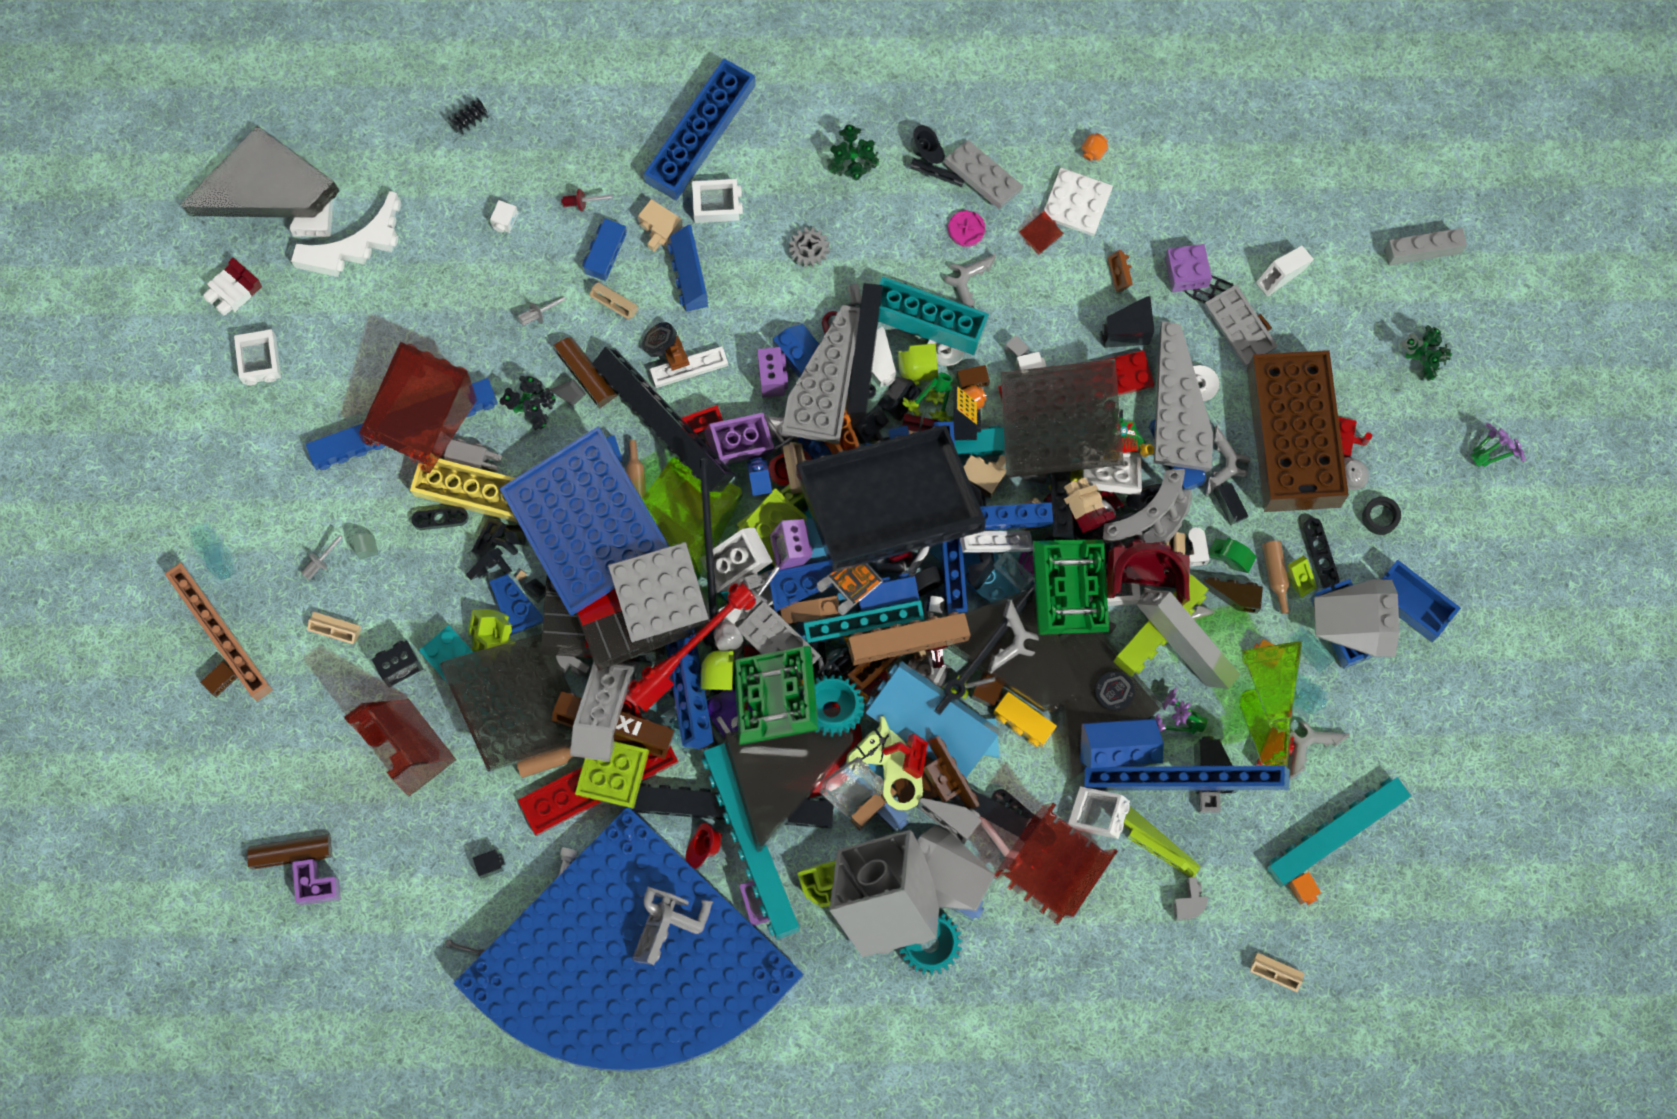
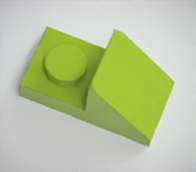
M1301 556L1287 565L1289 569L1287 572L1288 580L1301 598L1317 589L1312 570L1305 556Z

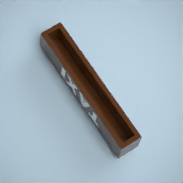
M561 691L553 710L552 721L573 728L582 698L577 697L573 693ZM621 712L613 738L614 742L648 749L649 754L665 759L675 730L666 725L653 723L649 719H641L633 716L631 713Z

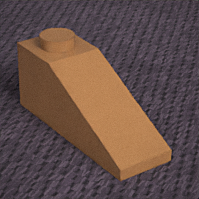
M838 594L796 602L781 609L782 619L788 624L839 616L841 614L838 612V607L840 606Z

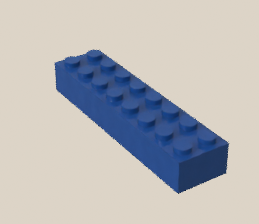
M723 58L645 171V183L677 201L755 88V75Z

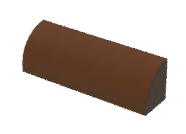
M568 337L553 345L555 352L599 409L618 396L608 385L605 378L596 372L597 369L592 364V361L574 338Z
M900 656L859 664L848 674L849 685L855 683V690L860 689L861 692Z
M330 834L253 845L248 847L247 852L248 867L252 870L287 865L297 861L333 858Z

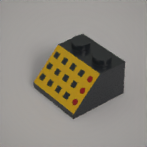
M954 386V439L977 440V432H981V409H977V401L958 386Z

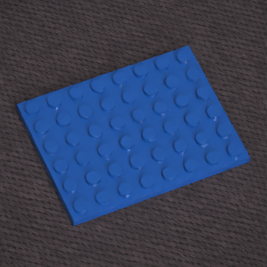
M599 426L500 488L571 616L615 589L608 565L670 547Z

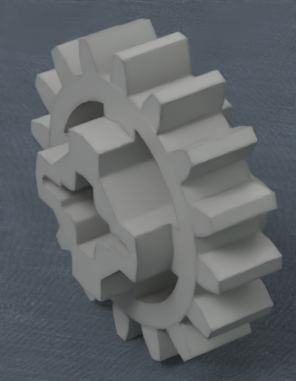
M805 227L803 233L798 230V236L792 235L793 241L789 242V247H791L789 253L793 254L792 260L798 259L797 265L804 263V268H807L808 264H811V267L814 268L815 263L821 265V259L827 260L826 254H829V241H826V235L821 236V230L816 233L813 227L811 231H808L807 227Z

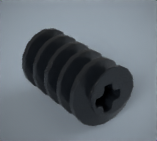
M476 97L477 102L474 100L470 101L471 107L465 104V111L460 108L458 109V114L452 113V118L446 117L455 133L459 132L464 135L463 128L470 131L469 124L476 127L475 120L482 123V115L486 119L488 118L487 110L479 98Z

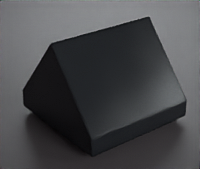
M506 526L505 540L512 545H525L526 535L521 526Z
M536 578L524 585V592L537 603L545 597L546 591H549Z

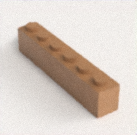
M953 612L943 618L934 616L924 622L915 620L905 626L896 624L886 630L877 628L867 634L862 632L854 633L848 638L847 645L852 664L858 665L966 642L970 638V631L965 613Z

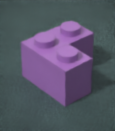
M311 859L292 862L295 901L297 904L308 905L341 900L339 879L336 877L319 879L318 863Z

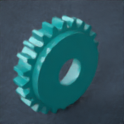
M825 675L822 681L816 678L815 694L819 730L823 731L824 736L827 732H830L831 737H833L835 732L841 736L843 730L849 733V727L855 729L856 723H860V717L863 716L864 712L863 696H859L860 689L855 690V683L849 685V679L845 680V682L842 681V676L835 679L834 675H831V679H827ZM827 702H835L840 706L841 711L836 717H828L823 712V706Z
M945 913L941 917L938 916L937 939L939 947L935 952H925L921 944L904 946L899 951L900 954L906 955L903 961H910L909 968L913 965L916 967L915 972L922 969V975H925L926 971H930V975L933 976L934 971L937 970L938 974H941L942 968L946 971L949 970L948 964L955 965V962L952 960L953 958L959 959L960 956L956 952L962 951V948L958 946V944L963 942L962 939H958L961 931H955L958 925L952 926L950 924L952 918L946 920Z

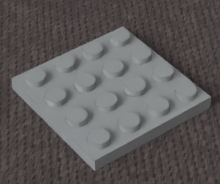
M686 542L608 565L631 642L709 619Z

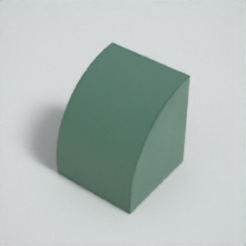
M367 533L351 535L355 553L359 559L379 555L374 535Z

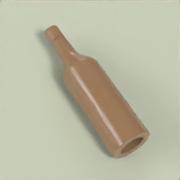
M630 440V459L625 467V471L648 508L644 466L638 459L636 440Z
M1281 541L1266 542L1262 544L1269 585L1278 597L1281 614H1288L1286 592L1289 587V580Z
M559 745L516 759L521 778L565 765L573 757L570 755L571 747Z

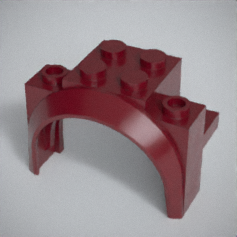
M1134 540L1127 547L1124 545L1113 547L1108 552V568H1106L1107 598L1114 599L1115 594L1120 593L1122 582L1176 588V599L1183 606L1190 601V555L1174 552L1171 550V546L1164 545L1163 542L1145 543L1144 540ZM1164 567H1165L1169 572L1164 573Z

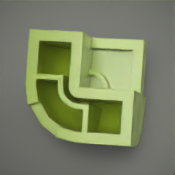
M936 344L909 346L908 351H898V369L902 378L911 379L916 386H919V380L930 381L933 378H937Z
M472 609L468 628V635L472 636L473 643L471 650L483 662L501 660L509 654L515 643L509 638L512 631V625L508 622L509 616L491 609Z
M717 650L706 656L701 667V689L733 690L734 650Z
M836 860L822 862L797 872L806 899L820 907L830 906Z

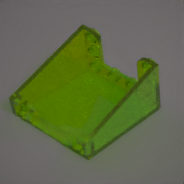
M672 457L642 500L669 546L686 542L694 571L701 574L704 566L700 558L705 555L701 480L694 477L691 473L692 470L682 464L678 458ZM728 483L722 492H709L713 549L743 497L742 489L731 483Z
M1301 641L1242 650V661L1247 665L1255 689L1246 690L1240 695L1239 706L1262 766H1286L1288 768L1298 699Z

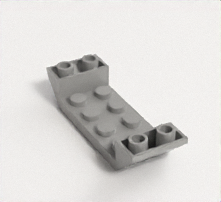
M600 657L594 661L573 725L571 756L610 762L615 746L613 735L627 694L628 685L631 680L636 679L640 666L639 662L611 658L613 661L612 665L608 657Z

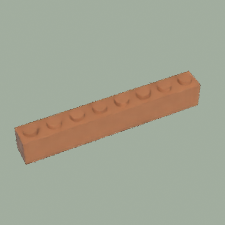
M179 563L166 572L165 576L251 697L259 701L272 692L273 689L188 569L182 563Z

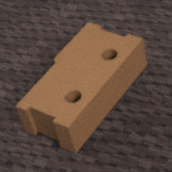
M883 786L880 789L878 788L873 793L874 795L864 805H860L851 816L850 822L859 831L887 803L883 797ZM891 787V796L894 798L897 792Z

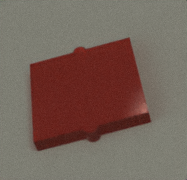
M1045 211L1019 231L1027 241V245L1031 246L1038 255L1064 235L1056 225V221L1052 220Z

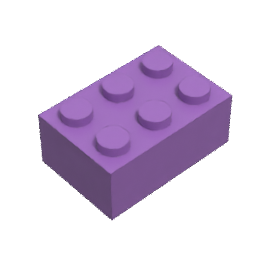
M764 413L712 423L704 431L709 448L725 465L750 460L755 457L769 456L774 450Z

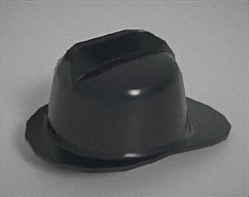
M917 126L914 129L911 141L912 151L917 156L931 163H942L945 159V154L935 132L928 126Z
M1161 484L1146 486L1141 490V495H1128L1126 498L1127 505L1134 510L1141 511L1156 496Z

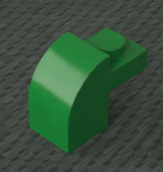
M1215 538L1208 552L1211 559L1224 561L1233 570L1249 573L1257 557L1247 546L1230 538H1227V540Z

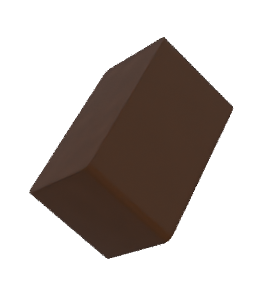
M986 365L957 371L956 377L961 390L971 385L981 388L989 386L990 379Z
M222 661L200 683L217 698L238 677Z

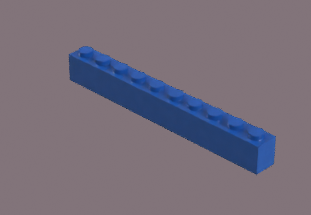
M486 378L307 443L306 447L315 469L326 470L332 464L345 463L349 458L364 456L370 450H381L392 442L394 444L400 443L404 438L419 436L425 430H436L444 423H455L458 421V418L474 416L477 411L483 409L490 410L498 402L490 381Z
M953 421L934 422L932 427L947 426L955 446ZM960 538L940 543L946 617L953 612L965 613L966 616L968 612L964 558Z
M1286 766L1085 767L1084 787L1100 791L1289 790L1290 770Z

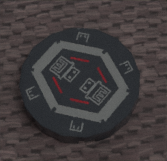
M661 322L653 326L643 339V350L651 357L664 355L666 353L665 350L673 346L676 341L677 332L674 327L668 322Z
M1117 671L1102 675L1095 687V697L1098 703L1110 711H1121L1128 707L1135 694L1134 684L1131 679L1124 673Z

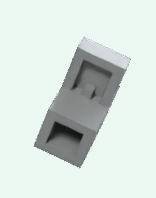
M568 634L564 635L556 649L558 666L565 674L571 668L570 671L576 676L581 677L582 675L587 678L591 672L590 667L577 659L583 649V644Z
M1189 877L1186 880L1188 898L1175 899L1173 901L1175 922L1192 920L1199 916L1207 906L1208 896L1199 897V894H1202L1201 882L1197 881V877Z

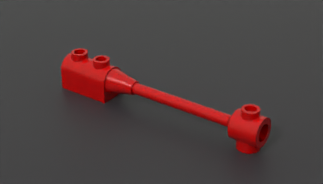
M743 582L739 585L735 583L730 586L728 590L730 593L728 595L729 603L675 655L670 656L653 668L650 666L646 667L642 672L643 677L638 682L633 680L629 683L627 694L645 712L674 685L670 676L687 653L733 609L750 610L754 607L756 603L755 594Z

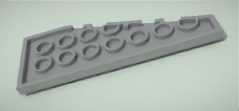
M842 305L831 327L824 335L822 342L818 345L804 372L788 396L781 434L839 444L857 338L860 308Z
M1161 322L1153 463L1210 471L1212 469L1213 431L1181 324Z

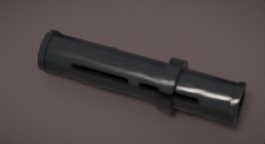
M914 157L909 168L924 173L926 177L932 176L961 188L965 181L954 172L934 166L931 162H923Z

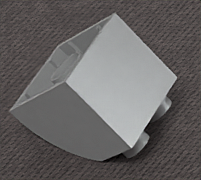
M911 830L837 851L830 912L862 957L877 953L886 954L896 948L912 944H924L931 939L937 938L939 915L937 894L925 856Z

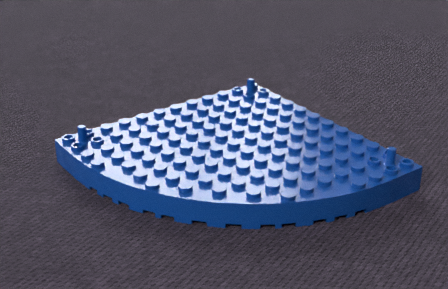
M627 807L453 984L503 1032L534 1051L577 1067L600 1071L636 1072L657 1070L683 1064L708 1055L727 1045L765 1017L800 981L804 974L639 816ZM648 887L688 901V905L675 904L673 911L696 921L702 908L701 901H713L708 919L701 933L694 934L669 924L667 939L662 943L660 948L661 955L654 965L638 963L632 960L650 915L643 902ZM654 896L652 903L657 905L663 899Z

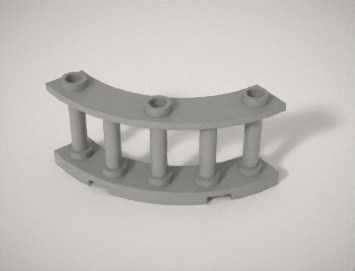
M1185 469L1165 470L1164 479L1158 493L1145 508L1129 518L1113 523H1105L1103 542L1113 541L1112 548L1117 545L1127 547L1134 540H1144L1145 543H1167L1182 526V521L1188 514L1192 502V491L1182 490ZM1154 525L1149 531L1142 534V531ZM1135 535L1134 539L1121 542L1122 539Z

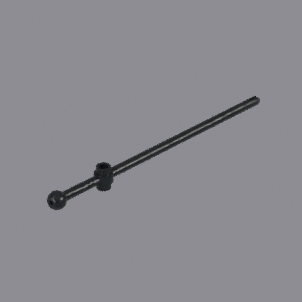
M702 457L699 463L709 615L711 620L717 615L708 464L707 459ZM714 629L703 638L705 645L712 646V652L719 650L714 639ZM711 690V691H712L714 694H718V693L722 692L723 690Z

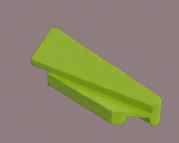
M1130 806L1123 823L1124 828L1131 831L1127 839L1188 877H1195L1201 866Z

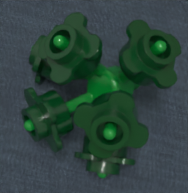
M848 124L843 130L839 131V135L843 136V139L849 142V145L846 142H841L840 145L831 146L830 151L833 153L834 158L832 160L827 159L829 164L827 168L833 175L837 173L841 177V171L844 169L842 163L845 160L851 159L852 163L848 166V170L845 171V176H850L853 180H859L863 174L867 173V169L863 168L861 163L856 162L855 158L860 157L866 160L864 166L869 168L868 172L879 165L880 159L877 158L879 152L875 154L873 152L875 145L873 140L865 141L860 139L857 147L853 145V141L857 140L858 134L861 133V129L855 128L854 125Z
M1427 325L1425 327L1426 332L1423 334V340H1419L1415 333H1410L1409 337L1400 344L1402 348L1408 351L1405 353L1406 359L1414 358V360H1420L1424 367V370L1420 372L1423 376L1422 381L1425 379L1427 381L1434 380L1440 370L1438 368L1439 362H1444V365H1446L1447 360H1450L1452 356L1451 349H1447V343H1445V347H1439V350L1436 351L1426 349L1427 346L1434 347L1442 343L1441 331L1436 327Z

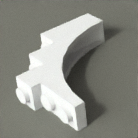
M389 191L386 201L377 216L356 234L326 245L296 244L291 259L294 267L338 277L340 271L344 270V260L365 265L366 260L371 257V248L392 252L393 247H396L398 244V236L394 227L396 224L395 214L396 211L400 210L401 200H399L397 193Z

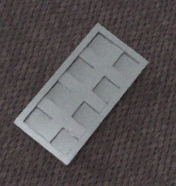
M969 140L945 158L944 164L998 209L1009 202L1023 188L1022 184Z
M1237 284L1205 302L1204 306L1244 367L1249 365L1253 354H1268L1277 349V344Z
M764 601L738 627L742 636L761 654L810 646ZM811 647L814 664L821 656Z

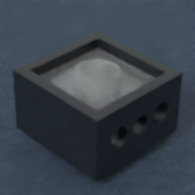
M407 640L395 643L393 648L388 651H380L375 655V658L371 659L388 688L424 669Z

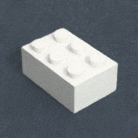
M755 528L741 529L713 549L717 593L728 591L732 584L737 583L739 585L745 581V577L757 573L773 562ZM705 554L703 557L700 558V561L702 562V564H703V566H704V568H705V570H706V554Z

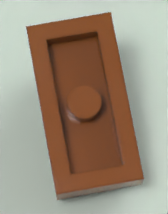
M1118 250L1107 259L1115 291L1123 292L1133 285L1129 271L1132 266L1127 265L1126 262L1129 256L1125 255L1122 250Z
M677 335L674 345L665 350V356L672 371L690 365L680 338Z

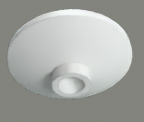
M931 340L928 342V344H936L937 363L940 365H955L964 356V352Z
M1202 365L1193 366L1197 381L1203 386L1200 388L1203 401L1210 400L1218 392L1219 378L1209 367Z

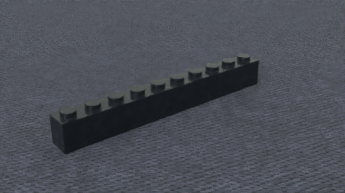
M605 346L592 363L597 369L596 372L608 380V385L620 393V398L632 406L633 412L640 415L644 419L643 422L656 432L655 435L666 442L667 448L680 457L679 461L692 470V475L697 479L701 480L700 458H706L709 492H722L735 474L616 348Z
M641 783L634 809H632L634 813L725 820L723 817L725 809L723 805L719 806L715 796L718 793L711 792V789L699 788V791H692L690 787L681 786L679 789H671L669 785H659V788L651 787V784ZM746 792L758 823L832 829L834 802H830L828 798H818V801H814L806 796L790 799L789 795H779L777 798L770 797L771 794L759 793L758 796H753L750 792Z

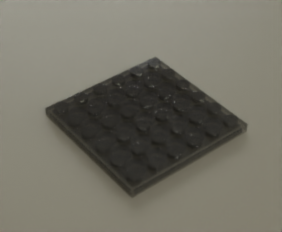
M1115 359L1001 372L1007 478L1124 465Z
M544 633L440 663L443 674L488 772L571 746L573 728L552 721V716L561 691L565 693L572 692L557 663L549 642L543 641V639H547Z

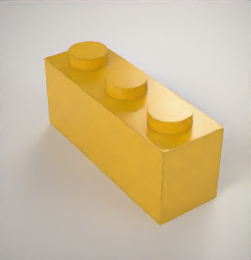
M1007 692L993 713L998 722L1003 725L1007 723L1012 727L1011 730L1018 736L1024 735L1028 738L1027 741L1036 748L1038 746L1042 748L1057 727L1053 722L1010 692Z

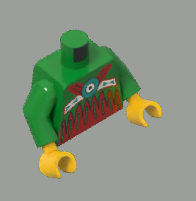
M1123 409L1111 410L1112 421L1101 423L1100 432L1096 439L1099 445L1098 453L1106 454L1103 460L1107 463L1110 461L1114 463L1119 459L1118 454L1139 451V448H1141L1140 455L1142 457L1154 454V446L1151 444L1145 445L1146 442L1139 434L1134 421L1123 419Z

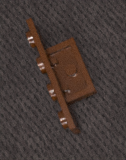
M939 736L928 740L927 742L937 759L925 766L924 772L943 803L947 802L959 794L968 810L980 806L976 794L971 791L967 784L966 777L958 769L956 760L949 754L946 743Z

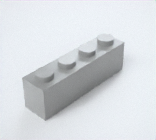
M1463 228L1392 239L1387 243L1385 252L1388 264L1395 265L1461 254L1466 248L1467 243Z

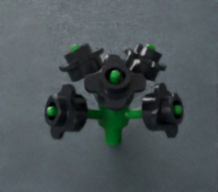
M520 376V389L523 391L522 398L520 399L518 392H513L511 388H506L499 402L501 405H506L509 410L513 409L515 413L525 412L526 418L533 417L530 423L533 425L534 430L542 429L548 423L547 419L549 417L547 414H543L540 404L544 408L553 409L552 406L556 402L553 392H550L549 388H545L546 391L543 392L542 382L537 378ZM539 392H542L540 393V398L530 399L531 394L538 395Z

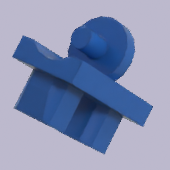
M798 438L799 443H802V447L809 453L812 460L824 455H833L823 441Z

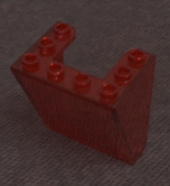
M400 342L359 432L363 443L370 447L373 444L376 446L382 444L410 457L411 462L415 463L417 461L422 463L421 470L430 474L477 401L468 371L461 366L456 367L446 359H438L428 351L418 350L412 344Z
M410 699L361 703L344 716L348 724L358 732L369 746L379 747L387 740L391 743L397 752L389 757L393 763V769L386 773L408 797L457 760Z

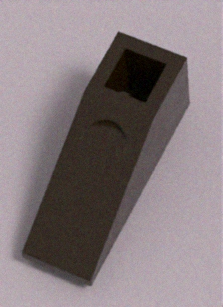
M1208 577L1202 582L1209 592L1238 611L1258 613L1261 610L1263 586H1258L1257 583L1247 582L1246 584H1241L1237 580L1219 581L1216 577Z

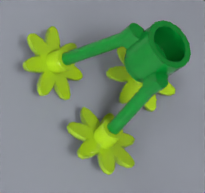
M940 372L937 378H933L929 386L922 391V394L916 400L908 401L906 398H903V405L908 407V411L913 412L915 416L922 415L923 413L918 410L920 409L919 402L927 396L926 401L932 400L935 406H937L938 402L942 403L939 411L935 410V413L929 412L932 419H939L940 422H951L954 417L948 416L945 410L949 393L952 390V386H950L952 382L951 376Z

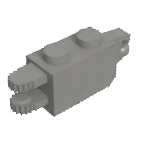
M449 439V442L435 441L432 449L433 454L444 458L446 461L497 472L499 467L486 463L487 459L501 461L502 458L499 454L487 451L485 446L481 444H467L462 439Z

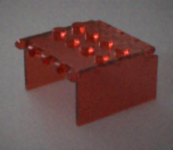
M1048 803L1044 804L1035 813L994 873V878L997 879L1002 874L1011 882L1007 886L1009 890L1017 885L1027 893L1023 898L1024 901L1028 902L1033 897L1043 905L1039 912L1044 914L1048 908L1057 915L1054 923L1058 925L1063 918H1073L1118 850L1107 849L1103 851L1093 842L1086 847L1085 845L1089 841L1088 838L1077 830L1070 835L1069 833L1073 827L1061 818L1056 823L1053 822L1057 817L1052 812L1056 804Z

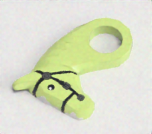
M881 716L879 727L868 734L848 753L846 762L854 770L867 764L883 765L884 799L895 810L907 811L917 806L922 798V777L916 779L902 770L905 754L901 751L887 756L884 755L883 748L897 742H902L903 744L905 742L889 729L885 717ZM898 779L911 781L915 788L913 799L906 803L895 801L890 792L893 782Z

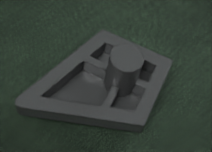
M574 379L550 389L551 392L572 406L586 395L585 391Z

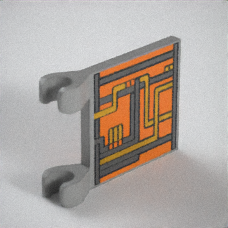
M866 563L830 573L818 582L817 589L823 592L831 584L836 587L847 600L838 607V612L843 616L879 586L883 580Z

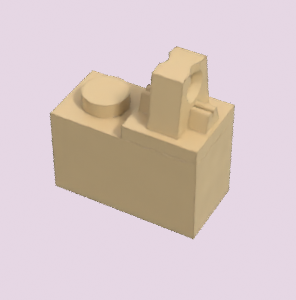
M652 199L638 215L639 225L644 230H651L652 232L648 248L653 252L660 245H668L671 242L670 236L679 231L683 226L680 217Z
M971 455L964 465L969 482L991 499L1005 477L1007 469L1004 466L1008 458L1001 455L996 463L992 461L987 465L982 458Z

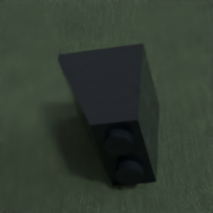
M1146 296L1107 316L1105 324H1102V330H1100V341L1104 342V348L1150 345L1155 332L1151 297Z
M1204 736L1194 745V766H1233L1220 739H1214L1213 736ZM1195 790V794H1199L1200 791H1220V794H1235L1238 790Z

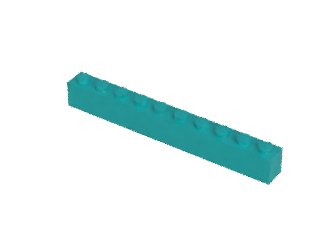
M723 743L703 751L704 758L701 759L705 770L709 769L711 776L708 777L712 788L716 787L718 792L715 795L719 806L723 805L725 809L723 813L726 824L730 823L733 829L730 831L734 843L738 842L740 847L737 850L741 861L745 860L747 867L744 869L748 879H752L755 885L752 886L755 897H759L762 905H759L763 917L767 916L769 920L767 928L770 935H774L776 940L799 932V924L727 744Z

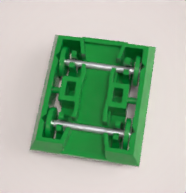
M1103 540L1033 541L1038 635L1109 632ZM1089 596H1093L1091 603H1089Z
M811 646L787 649L733 661L740 745L819 730ZM748 701L751 708L753 709L752 714L751 711L748 710Z

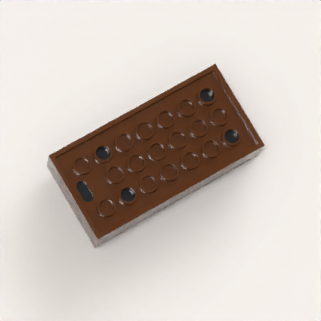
M1330 350L1253 354L1247 367L1264 512L1341 508L1349 493Z

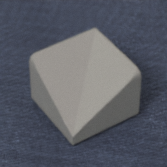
M1015 335L1006 343L1004 350L1015 353L1017 356H1023L1028 354L1029 347Z
M1200 791L1199 814L1220 813V791Z

